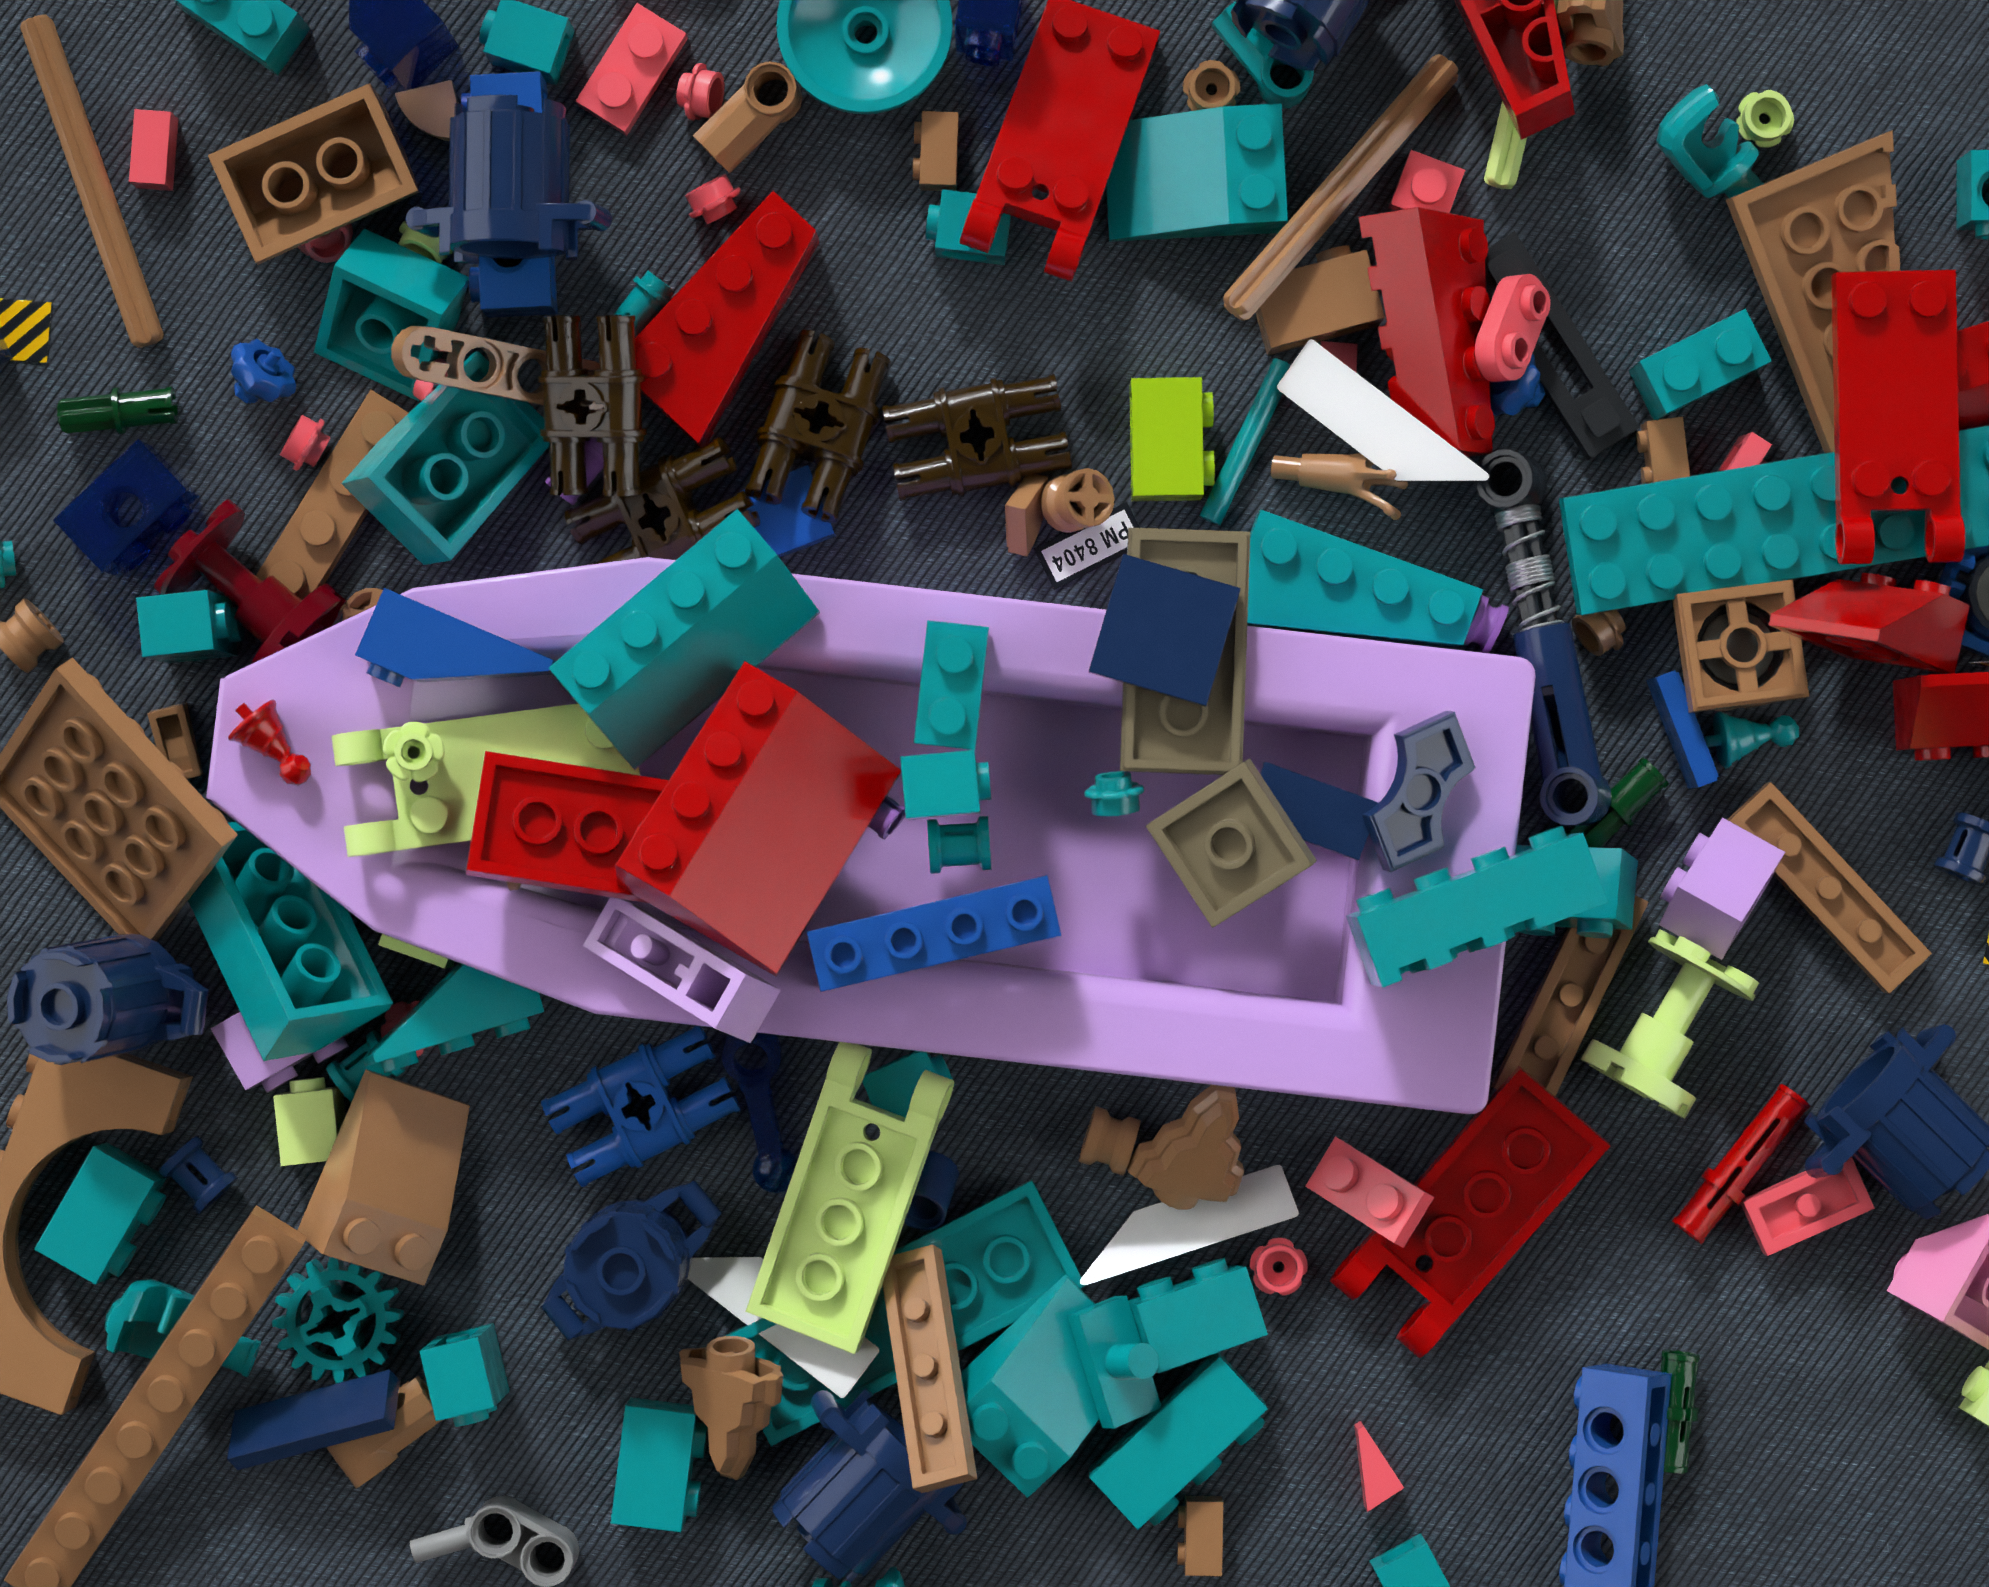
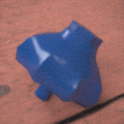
M257 338L249 343H239L233 346L231 351L233 361L231 373L237 381L234 385L237 397L248 404L255 403L258 399L273 402L279 397H289L295 393L296 382L294 374L296 368L285 359L279 348L267 346Z
M1532 354L1525 373L1518 380L1490 382L1491 410L1494 415L1497 416L1505 413L1514 416L1524 407H1537L1543 399L1545 392L1543 385L1539 383L1540 371L1535 365L1534 354Z

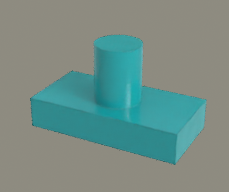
M1127 1295L1113 1296L1067 1315L1102 1428H1117L1162 1408L1152 1378L1158 1369L1159 1357L1151 1345L1141 1343Z

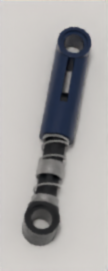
M1510 449L1497 450L1488 454L1480 462L1479 467L1489 474V478L1486 481H1476V488L1479 495L1489 504L1491 515L1496 517L1497 529L1504 533L1507 546L1502 551V554L1509 558L1510 564L1505 569L1508 574L1507 578H1509L1510 591L1517 594L1512 603L1520 609L1522 622L1517 627L1520 632L1513 635L1517 657L1527 659L1535 669L1536 678L1531 726L1543 780L1540 790V802L1545 814L1556 823L1567 826H1589L1600 821L1607 814L1611 804V789L1607 780L1601 774L1571 624L1557 619L1556 611L1561 606L1555 605L1551 586H1554L1556 582L1554 581L1555 577H1553L1554 573H1552L1553 569L1550 564L1552 561L1549 560L1550 555L1544 554L1540 535L1544 534L1545 530L1538 527V521L1543 518L1540 516L1542 514L1540 506L1543 505L1542 499L1547 489V477L1543 467L1535 459ZM1517 466L1522 473V484L1515 494L1505 496L1500 488V480L1507 469ZM1578 780L1585 786L1588 792V800L1581 811L1574 813L1565 803V791L1572 782Z

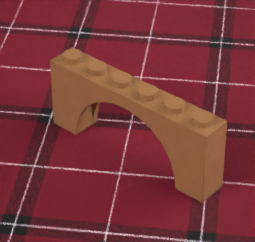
M128 1053L85 1063L75 1062L64 1065L47 1062L29 1054L26 1071L32 1073L25 1095H17L10 1108L6 1126L11 1128L12 1132L5 1151L0 1149V1394L60 1415L76 1407L95 1351L79 1345L56 1329L33 1300L24 1280L19 1259L18 1232L20 1219L28 1194L40 1173L56 1155L75 1141L94 1132L110 1129H134L158 1135L174 1131L193 1076Z

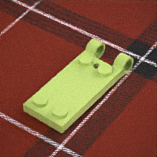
M578 704L424 723L429 726L432 734H437L441 737L445 748L444 758L437 764V773L429 780H426L428 782L427 791L422 795H416L410 789V783L413 779L408 778V780L402 781L393 776L398 819L344 826L347 857L471 841L485 751L640 775L639 767L634 770ZM403 726L332 735L335 766H349L388 760L387 755L383 752L384 741L391 731H399ZM412 746L408 749V756L410 758H417L419 756L420 750L417 747Z
M839 1042L829 1064L819 1100L745 1312L856 1354L860 1350L938 1124L948 1106L954 1087V1080L924 1070L915 1087L905 1118L855 1099L856 1092L867 1072L872 1050L859 1044ZM870 1123L877 1125L880 1129V1136L876 1140L870 1139L866 1135L865 1129Z

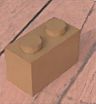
M1349 245L1339 246L1316 254L1318 263L1293 268L1255 312L1267 356L1303 347L1310 339L1318 343L1380 326L1385 316L1378 290L1371 291L1367 269L1371 264L1367 250L1351 253Z

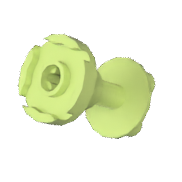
M1659 929L1657 935L1651 937L1648 942L1658 951L1681 964L1682 968L1653 1018L1641 1013L1620 1052L1592 1039L1581 1060L1645 1099L1648 1098L1659 1102L1658 1106L1685 1119L1697 1098L1674 1084L1672 1080L1694 1043L1684 1036L1713 984L1742 998L1753 1001L1756 996L1754 991L1759 982L1730 965L1726 968L1716 961L1709 959L1711 953L1692 941L1681 936L1676 938Z

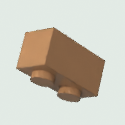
M922 111V122L914 123V144H921L920 158H913V180H920V190L942 191L944 189L956 191L958 112Z
M1683 417L1651 420L1641 424V431L1636 432V443L1638 452L1644 453L1645 467H1641L1642 484L1690 476Z
M1185 1496V1506H1178V1528H1184V1543L1177 1542V1565H1184L1185 1576H1222V1497Z

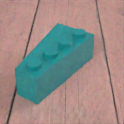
M1260 510L1256 515L1250 531L1247 626L1457 649L1464 645L1483 589L1264 510Z
M1559 826L1529 837L1532 849L1509 856L1504 846L1471 858L1474 869L1451 877L1449 869L1446 867L1413 879L1417 890L1394 898L1391 889L1387 888L1357 899L1356 903L1359 911L1346 915L1370 984L1384 988L1402 981V973L1408 971L1416 973L1434 969L1452 962L1453 959L1458 957L1457 954L1468 950L1470 953L1487 949L1508 941L1516 936V932L1521 930L1533 931L1608 903L1584 834L1573 833L1567 836L1564 827Z

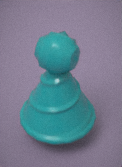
M1717 711L1713 719L1714 735L1705 736L1704 739L1707 747L1716 746L1717 757L1721 766L1729 768L1732 763L1740 761L1745 755L1758 750L1761 745L1769 740L1779 747L1793 745L1799 737V726L1794 719L1785 715L1775 718L1768 726L1767 724L1755 723L1745 718H1737L1722 711Z

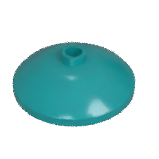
M780 0L776 27L783 60L803 90L822 104L842 112L877 114L899 108L911 102L933 83L942 70L950 50L953 21L949 0ZM860 27H873L877 31L875 40L868 44L859 42L855 38V34Z

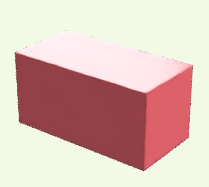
M134 109L129 182L136 188L173 191L179 119L172 112Z

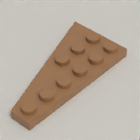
M1893 130L1726 199L1824 453L1835 452L1831 275L1835 272L1900 271L1899 246L1895 244L1893 207L1897 206L1896 184H1892L1890 152H1894Z

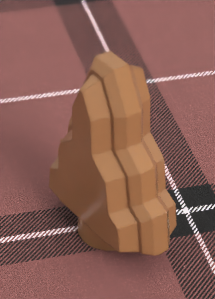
M1558 0L1557 16L1566 37L1565 55L1569 60L1583 65L1606 66L1613 62L1614 59L1623 55V0Z
M1210 1085L1190 1101L1182 1118L1164 1124L1153 1140L1138 1145L1127 1166L1128 1173L1138 1178L1144 1186L1152 1188L1161 1202L1178 1210L1194 1208L1199 1199L1227 1202L1229 1196L1237 1194L1244 1174L1243 1164L1238 1161L1241 1151L1240 1140L1233 1133L1239 1120L1235 1088Z
M724 1336L711 1340L707 1347L682 1349L679 1352L682 1382L692 1389L694 1411L707 1426L709 1454L714 1466L721 1476L739 1480L745 1475L756 1454V1433L769 1425L771 1407L781 1402L783 1374L781 1366L755 1357V1343L752 1340L739 1336Z

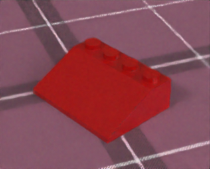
M744 661L615 864L617 885L770 974L777 976L901 775V770L801 693Z

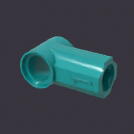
M1236 1L1233 2L1211 23V27L1258 84V91L1263 100L1268 104L1282 103V109L1291 108L1299 104L1307 95L1314 76V70L1307 71L1294 68L1301 77V83L1293 89H1282L1275 85L1270 77V71L1278 65L1286 64L1268 56L1274 44L1254 28L1251 29L1247 38L1241 35L1232 22L1231 10Z

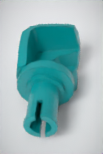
M1707 84L1692 90L1666 114L1659 124L1656 141L1661 151L1674 167L1704 198H1711L1723 193L1728 198H1731L1764 184L1751 170L1753 163L1759 155V150L1752 142L1748 141L1737 145L1739 125L1728 118L1724 119L1713 140L1709 142L1702 141L1705 122L1710 113L1719 105L1718 95Z
M153 1279L134 1281L127 1288L123 1296L112 1304L106 1315V1349L113 1354L123 1351L152 1359L194 1298V1295ZM241 1336L221 1366L248 1377L258 1355L261 1341H254Z

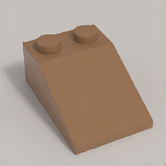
M365 1069L297 1231L306 1235L305 1241L323 1255L425 1286L448 1231L470 1106L456 1099Z

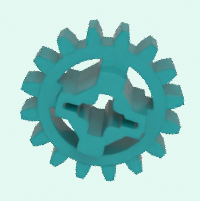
M329 1257L327 1269H324L317 1259L306 1263L308 1279L296 1272L287 1278L290 1287L295 1292L293 1294L281 1293L276 1297L275 1302L281 1307L286 1308L287 1311L286 1314L272 1320V1327L287 1330L288 1336L278 1343L277 1346L279 1350H287L294 1347L298 1354L291 1364L294 1369L309 1362L313 1365L312 1380L315 1381L320 1380L327 1370H332L333 1378L337 1384L347 1380L349 1368H352L359 1378L367 1376L370 1373L368 1358L380 1365L389 1358L387 1351L381 1345L383 1343L396 1344L400 1340L401 1334L389 1328L390 1323L404 1317V1310L389 1307L388 1301L399 1291L397 1287L382 1290L378 1283L383 1278L384 1273L374 1271L367 1275L363 1272L364 1267L351 1263L349 1267H344L342 1260ZM335 1280L353 1283L365 1293L358 1296L344 1291L339 1281L335 1282ZM311 1291L312 1295L309 1297L314 1306L309 1320L301 1324L302 1305L306 1296ZM356 1307L360 1309L350 1317V1320L343 1325V1328L341 1325L333 1327L328 1325L322 1329L317 1328L319 1324L327 1320L326 1317L334 1312L333 1309L336 1312L345 1309L348 1312ZM375 1313L376 1325L374 1334L366 1346L364 1343L366 1338L362 1330L367 1317ZM317 1341L334 1347L337 1355L342 1357L327 1355L316 1349L312 1343Z

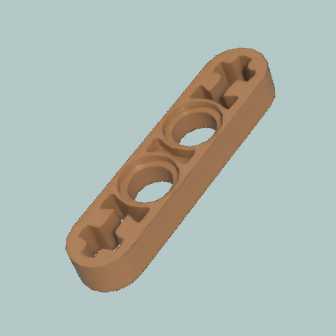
M410 326L403 329L394 339L391 347V358L395 368L403 376L414 380L544 406L543 383H541L537 390L531 393L526 392L519 384L518 371L520 366L529 359L536 360L541 365L542 370L546 369V351L426 326ZM424 341V347L428 349L449 352L446 364L434 361H422L420 364L419 359L411 357L412 345H422ZM476 347L483 349L489 358L488 373L477 382L472 381L464 371L465 356ZM582 359V368H587L588 374H594V370L600 369L599 363ZM588 400L581 401L580 403L581 406H589V409H604L603 404H596L595 401Z

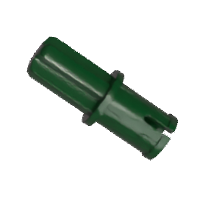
M173 386L166 387V389L122 393L120 387L112 388L111 394L61 399L57 404V419L62 432L65 433L116 429L118 434H124L127 427L166 423L177 424L178 405L177 403L173 404L172 401L176 399Z
M1642 757L1638 761L1639 763L1611 788V804L1607 814L1600 821L1592 825L1571 826L1565 832L1566 835L1583 833L1588 847L1600 848L1623 825L1630 828L1634 824L1631 818L1660 790L1666 788L1669 785L1668 781L1647 759Z

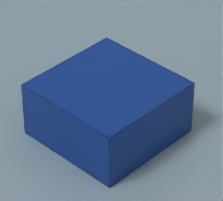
M808 465L789 473L780 504L765 503L767 498L766 490L770 480L766 481L760 501L750 497L755 506L747 510L750 513L758 511L760 517V525L755 527V530L775 551L779 558L836 537L831 523L821 521L824 507L822 501L816 519L807 516L801 511L802 503L805 502L813 479Z

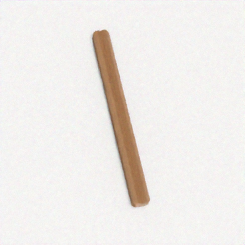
M37 15L28 18L21 23L20 29L130 342L137 348L153 345L161 341L164 334L55 24L47 15Z
M1441 54L1432 56L1224 294V307L1229 313L1242 321L1252 317L1458 80V67L1454 62Z

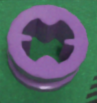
M1482 595L1464 645L1467 646L1469 643L1475 642L1480 646V652L1489 653L1502 629L1509 607L1503 604L1498 608L1492 607L1489 604V598Z

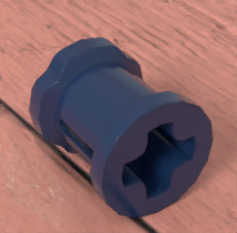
M1956 812L1953 822L1957 827L1944 857H1937L1934 867L1959 880L1983 886L1987 877L1982 872L1989 858V822L1967 813Z
M195 1136L181 1147L160 1168L158 1173L164 1179L171 1177L195 1201L193 1209L198 1214H201L214 1204L237 1181L238 1177L233 1172L225 1173L202 1149L203 1140L199 1136ZM190 1165H193L207 1179V1185H203L189 1170Z

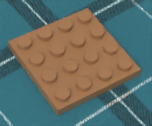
M73 657L54 670L0 753V808L118 935L140 934L157 942L238 836L228 824L225 816L202 797L188 782L183 771L160 752L146 737L142 727L118 707L104 692L101 683L94 676L88 674Z

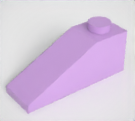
M609 898L583 944V947L708 1025L748 1043H751L781 991L736 962L625 899Z

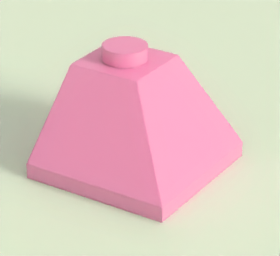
M1989 1214L1915 1239L1909 1252L1898 1261L1894 1269L1893 1280L1887 1291L1988 1350Z

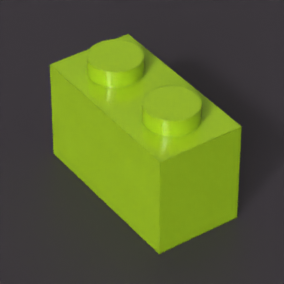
M1202 377L1131 378L1129 385L1131 501L1201 500L1204 495V486H1214L1215 478L1214 451H1203V428L1213 427V392H1202Z

